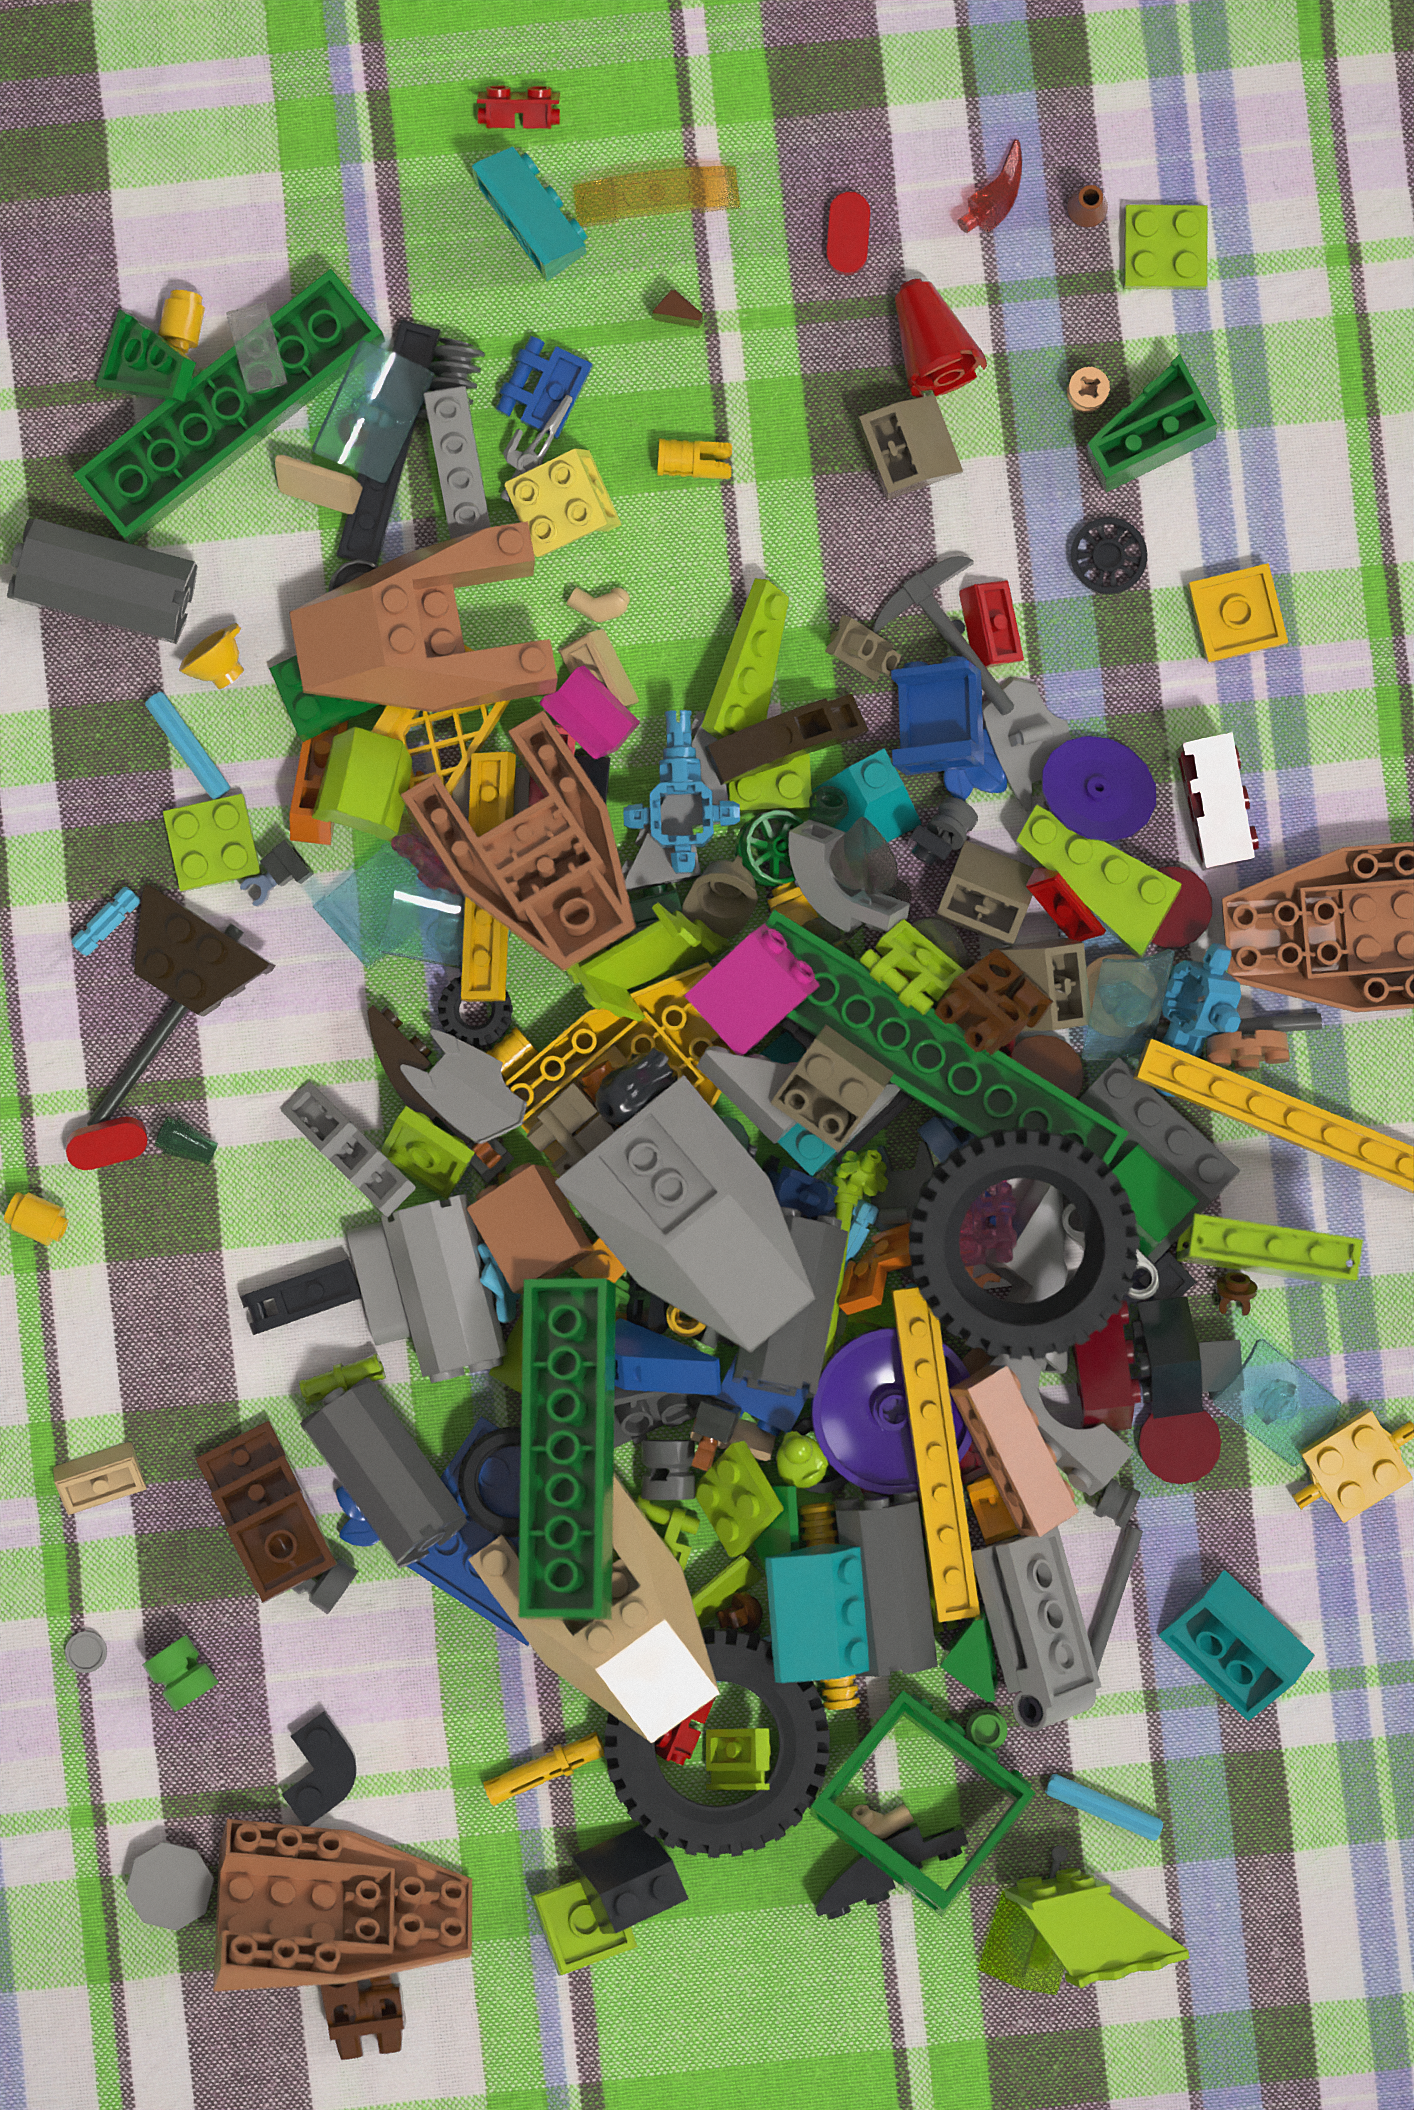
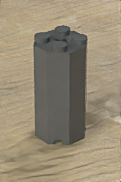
M29 518L27 520L23 533L24 544L17 542L12 554L11 566L17 567L16 575L13 574L11 577L7 598L177 644L187 620L188 614L185 613L188 602L191 603L195 590L198 565H196L195 561L39 519Z
M780 1207L816 1299L752 1352L738 1346L732 1382L739 1384L743 1377L748 1378L747 1387L794 1397L796 1396L797 1389H806L804 1397L814 1398L817 1394L848 1231L841 1229L842 1220L818 1216L817 1221L800 1218L801 1212L798 1210Z
M369 1377L357 1382L347 1392L342 1387L335 1389L322 1400L325 1407L313 1412L300 1423L302 1429L306 1432L317 1451L399 1569L427 1556L430 1553L427 1550L436 1543L439 1546L443 1545L467 1523L466 1515Z
M872 1491L864 1493V1500L859 1501V1497H846L834 1500L840 1545L859 1546L861 1551L870 1671L856 1674V1676L884 1677L891 1676L890 1672L902 1670L903 1674H910L938 1667L918 1491L894 1493L893 1497H889V1494Z

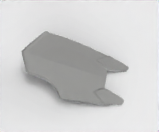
M1009 677L1000 687L1014 704V709L1007 715H1001L988 698L982 705L983 719L992 747L1011 789L1023 809L1029 812L1032 809L1031 783L1042 780V770L1051 752L1064 742L1071 740L1068 721L1056 717L1046 708L1041 699L1038 686L1034 681Z
M435 1029L430 1031L432 1038L445 1055L429 1073L404 1064L400 1066L405 1078L422 1098L448 1123L478 1144L496 1138L523 1124L527 1102L512 1093L504 1083L501 1073L503 1062L452 1035Z

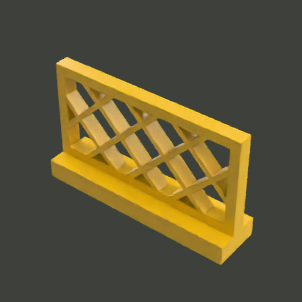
M464 645L465 652L474 651L473 649ZM511 700L445 710L434 714L423 711V716L419 718L417 716L421 710L387 705L371 732L403 741L410 756L432 751L436 772L415 777L412 768L409 786L413 788L416 786V783H421L437 774L452 797V792L465 770L471 766V753H479ZM494 705L490 713H488L487 707ZM481 708L484 720L479 731L464 734L459 714ZM453 716L458 736L436 742L432 721ZM426 724L430 744L408 750L405 736L409 729ZM473 740L467 749L466 742ZM460 744L462 759L459 764L442 770L438 749ZM451 775L448 782L445 783L444 777Z

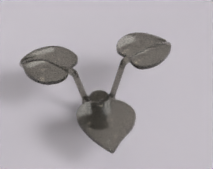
M860 817L836 842L831 851L830 866L834 876L843 886L849 889L858 890L864 888L867 895L882 893L910 903L912 899L911 890L906 883L897 879V862L888 843L870 821L865 817ZM924 917L913 923L912 926L962 969L967 971L975 965L969 957L961 937L946 921L936 917ZM825 918L811 919L802 924L801 927L855 960V953L846 941L852 938L866 923L840 935L838 927L831 924Z

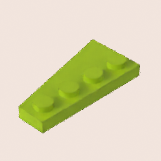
M754 579L701 726L717 740L767 719L789 603V597L768 579Z

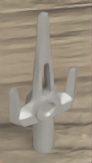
M570 395L565 396L546 425L524 452L516 451L523 432L520 429L515 431L503 452L507 463L516 468L511 479L542 465L550 443L573 400ZM550 431L540 452L536 453L534 451L545 433ZM505 488L500 496L512 503Z

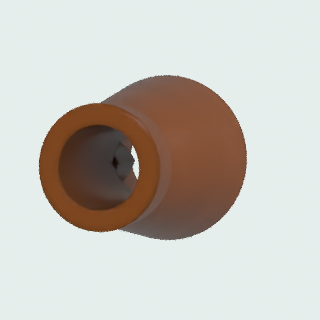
M1087 185L1071 194L1067 203V211L1071 220L1077 225L1093 227L1100 224L1106 217L1108 203L1099 187ZM1083 198L1094 199L1097 203L1095 205H1087Z

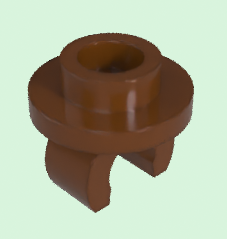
M1239 1272L1228 1273L1226 1276L1219 1278L1216 1282V1291L1219 1294L1220 1313L1226 1314L1227 1304L1234 1300L1241 1302L1242 1315L1247 1316L1251 1309L1250 1300L1257 1295V1284L1250 1280L1249 1276Z
M744 1591L733 1596L732 1607L716 1612L720 1628L731 1625L732 1629L741 1627L748 1633L759 1629L763 1616L759 1601Z

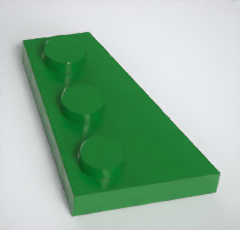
M119 309L96 387L107 392L184 402L187 391L191 386L196 362L135 316Z

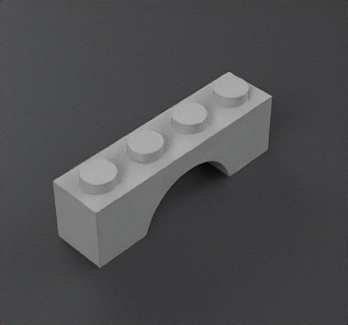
M999 1354L998 1357L993 1355L984 1367L987 1365H1007L1016 1374L1021 1384L1019 1391L1026 1405L1035 1412L1039 1421L1038 1430L1044 1442L1053 1449L1057 1458L1056 1465L1067 1475L1072 1486L1079 1491L1086 1492L1089 1496L1098 1492L1107 1485L1134 1452L1104 1423L1091 1429L1080 1430L1069 1428L1056 1421L1048 1413L1040 1397L1039 1378L1042 1366L1031 1356H1022V1360L1010 1359L1009 1355Z

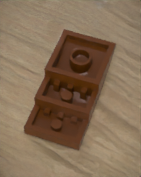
M269 1420L195 1458L212 1492L210 1494L227 1526L226 1531L262 1603L338 1565L290 1459Z

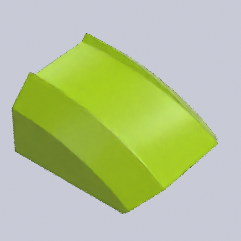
M353 727L334 736L312 818L327 823L331 821L391 842L398 833L405 805L401 794L408 791L413 762L403 741L358 727Z

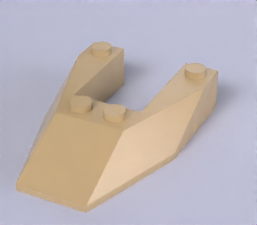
M614 1472L613 1548L620 1556V1559L612 1564V1620H528L519 1618V1552L513 1543L503 1535L468 1560L547 1667L649 1742L654 1743L717 1697L720 1692L683 1568Z

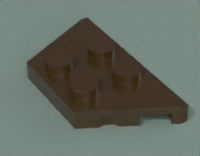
M145 885L142 896L134 974L192 1012L203 1017L218 1008L224 999L236 996L246 989V984L261 974L267 975L275 968V964L154 886Z

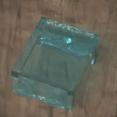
M386 841L381 845V849L342 884L327 897L324 895L312 906L368 970L373 968L443 906L437 898L443 893L442 890L427 874L421 879L410 868L416 861L400 843L393 848Z

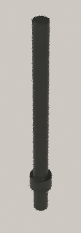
M231 923L224 931L237 941L244 933ZM176 1000L173 1002L86 1123L88 1126L110 1120L187 1013L188 1008Z

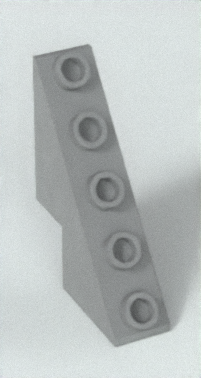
M466 387L424 393L450 538L453 539L489 528L491 526Z
M699 711L691 725V735L695 736L692 741V747L696 748V758L701 761V781L712 791V804L720 805V801H729L726 784L720 785L704 749L707 745L717 741V739L701 727L706 714ZM667 795V797H660L662 835H693L692 829L703 827L702 795ZM644 825V829H641L635 844L641 848L635 861L627 859L622 867L627 892L697 879L701 875L696 847H691V852H696L693 872L675 874L671 861V853H675V848H661L651 838V825Z
M708 1047L705 1049V1053L696 1067L774 1144L797 1124L795 1120L770 1102L799 1062L781 1064L771 1062L770 1058L758 1054L744 1057L730 1054L729 1050L722 1047ZM888 1082L840 1150L893 1100L900 1091V1088Z
M1039 1180L1032 1182L1015 1210L1013 1218L1007 1223V1226L983 1263L1012 1285V1289L1005 1299L1008 1302L1029 1303L1048 1298L1060 1291L1065 1286L1067 1279V1266L1064 1262L1066 1231L1062 1224V1199L1064 1194L1052 1185ZM1070 1350L1059 1355L1057 1352L1045 1354L1046 1358L1034 1359L1042 1366L1041 1371L1043 1373H1065L1070 1360Z

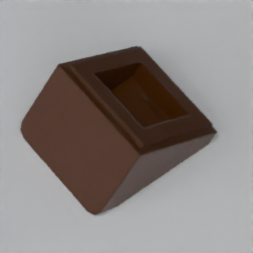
M671 290L652 312V319L656 321L699 328L703 324V314L676 290Z

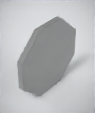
M163 1841L134 1859L126 1895L143 1923L178 1931L206 1913L215 1878L197 1849Z

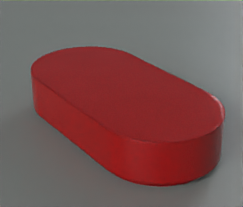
M856 192L839 194L832 201L829 211L827 261L831 269L841 275L858 273L867 261L870 206L867 200Z
M125 1116L79 1128L73 1131L66 1141L67 1159L72 1166L80 1170H93L134 1159L140 1156L147 1147L146 1127L140 1120Z

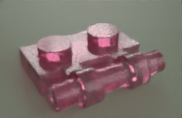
M409 833L395 836L392 839V849L398 852L400 856L409 859L419 871L417 877L423 884L433 890L441 888L455 895L462 893L430 849L425 839Z
M1001 1182L996 1184V1196L985 1197L984 1191L975 1199L966 1212L961 1225L959 1240L960 1253L965 1267L986 1264V1249L996 1248V1259L998 1262L1008 1263L1013 1260V1248L1017 1246V1232L1013 1229L1012 1216L1016 1214L1017 1210L1016 1198L1012 1196V1185L1010 1183ZM996 1216V1228L986 1230L985 1217Z

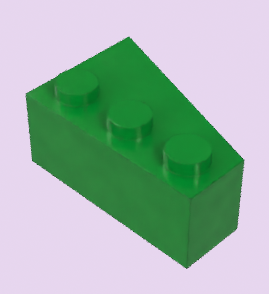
M1180 354L1170 362V366L1157 379L1151 381L1143 389V392L1127 408L1124 407L1087 443V458L1106 493L1216 439L1217 423Z

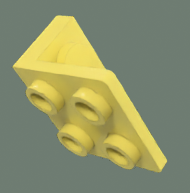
M575 448L505 483V488L520 523L528 521L533 551L536 557L549 554L594 531L608 532L622 525L590 450Z

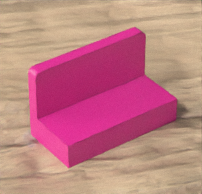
M584 665L577 667L557 692L544 696L539 702L594 759L618 751L640 723Z

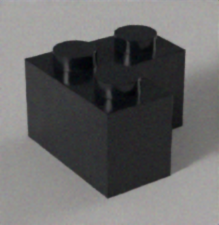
M1187 1296L1138 1303V1320L1132 1321L1131 1324L1135 1346L1142 1345L1144 1351L1138 1353L1142 1379H1139L1142 1402L1151 1404L1154 1419L1203 1412L1201 1357Z

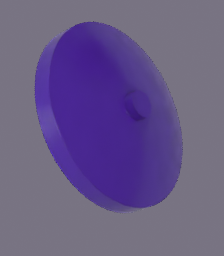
M896 1327L869 1330L855 1336L840 1346L821 1370L817 1394L811 1399V1423L814 1436L828 1462L838 1473L853 1484L866 1490L883 1494L919 1491ZM942 1343L948 1388L950 1389L970 1377V1374L960 1358ZM949 1391L958 1460L960 1463L968 1451L973 1438Z

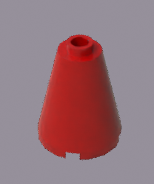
M916 278L902 284L899 288L900 291L894 299L907 384L911 395L921 398L924 397L922 391L933 390L936 397L955 391L977 378L975 369L981 366L985 370L987 367V361L982 350L931 282Z

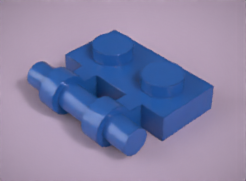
M530 336L525 348L519 349L514 359L517 364L509 381L503 382L498 392L501 398L495 410L510 417L515 404H521L526 407L520 419L521 423L541 431L565 396L570 395L573 400L553 437L558 440L593 368V363L555 346L548 361L539 356L545 342ZM532 370L542 374L533 394L523 390Z

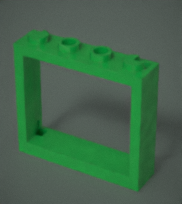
M902 1690L811 1805L810 1815L940 1917H943L1033 1801L1035 1792L1030 1788L1032 1784L1023 1778L1022 1773L1015 1769L1009 1772L997 1763L999 1757L990 1748L981 1743L976 1747L964 1737L966 1732L960 1725L949 1718L942 1721L931 1712L933 1706L925 1698L922 1700L914 1693L910 1696ZM903 1716L1014 1801L946 1890L834 1804Z

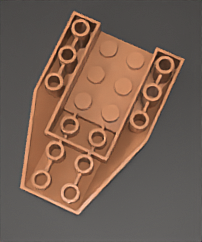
M1414 842L1342 847L1221 899L1225 946L1231 949L1232 953L1227 973L1240 982L1241 985L1355 1013L1414 1009Z
M227 1819L219 1844L213 1992L348 1983L471 1956V1878L349 1830Z

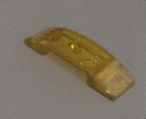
M703 166L655 170L609 177L573 186L577 221L581 227L619 223V219L700 210V213L740 208L736 166Z

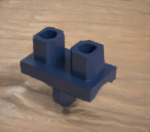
M783 1166L781 1174L772 1170L768 1173V1178L780 1207L798 1210L801 1212L802 1218L817 1221L818 1216H828L827 1214L834 1210V1197L838 1194L839 1187Z

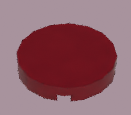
M1162 867L1157 869V871L1182 885L1179 894L1151 944L1163 948H1182L1195 942L1206 931L1212 917V897L1206 883L1194 872L1181 867Z
M1205 1410L1199 1413L1156 1419L1150 1413L1141 1426L1138 1440L1142 1460L1149 1471L1165 1482L1181 1485L1196 1482L1210 1473L1219 1459L1222 1444L1218 1425Z

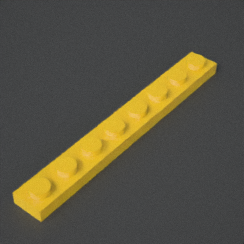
M1154 1039L1146 1041L1133 1079L1414 1194L1413 1146Z
M918 1286L891 1290L936 1619L938 1622L975 1617L980 1615L940 1323L930 1311V1307L923 1299Z

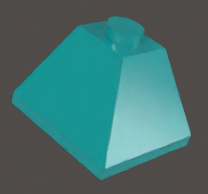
M885 748L853 764L811 790L828 825L846 832L844 853L849 864L922 825L906 787Z

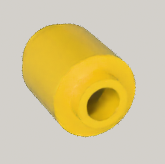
M171 290L170 297L164 301L158 334L186 354L189 348L198 347L205 307L202 306L203 297L186 290Z
M17 1192L11 1199L4 1215V1222L11 1225V1230L46 1246H49L53 1240L59 1242L62 1239L69 1219L64 1217L65 1208L29 1192L26 1195Z

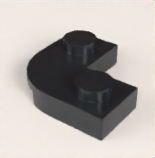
M326 1711L290 1736L314 1770L281 1795L302 1824L307 1827L341 1803L350 1793L356 1779L355 1753Z

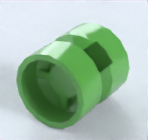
M187 1634L142 1664L154 1684H163L162 1696L174 1713L219 1683L207 1663H198L199 1652Z

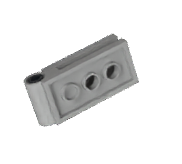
M1058 1526L1041 1537L1020 1536L1019 1534L971 1551L974 1572L978 1579L985 1612L990 1623L996 1653L1000 1660L1008 1693L1021 1691L1013 1702V1712L1017 1722L1028 1731H1038L1089 1710L1095 1703L1096 1689L1101 1687Z

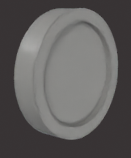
M82 1631L72 1636L65 1648V1657L68 1664L74 1670L81 1673H90L96 1671L104 1664L107 1657V1646L103 1638L97 1633Z

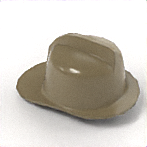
M737 855L733 861L718 860L711 862L704 868L700 877L695 880L683 903L682 913L692 923L696 919L701 920L710 930L723 938L734 936L745 927L758 901L755 891V880L752 873L742 866V857Z

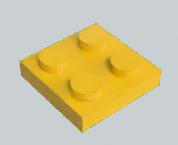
M1269 563L1187 584L1207 664L1289 643Z

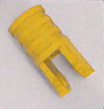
M659 438L657 475L730 479L732 468L729 463L713 460H724L731 457L732 444L695 440L694 442L689 440L677 441L675 439L665 440Z
M514 1027L509 1035L507 1034L500 1043L498 1042L494 1045V1048L488 1050L486 1054L503 1062L501 1073L505 1083L538 1055L539 1052L517 1027Z

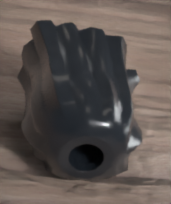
M653 1047L650 1052L632 1054L625 1065L606 1075L595 1093V1105L601 1116L607 1122L623 1126L674 1084L678 1078L668 1064L669 1057L664 1052Z

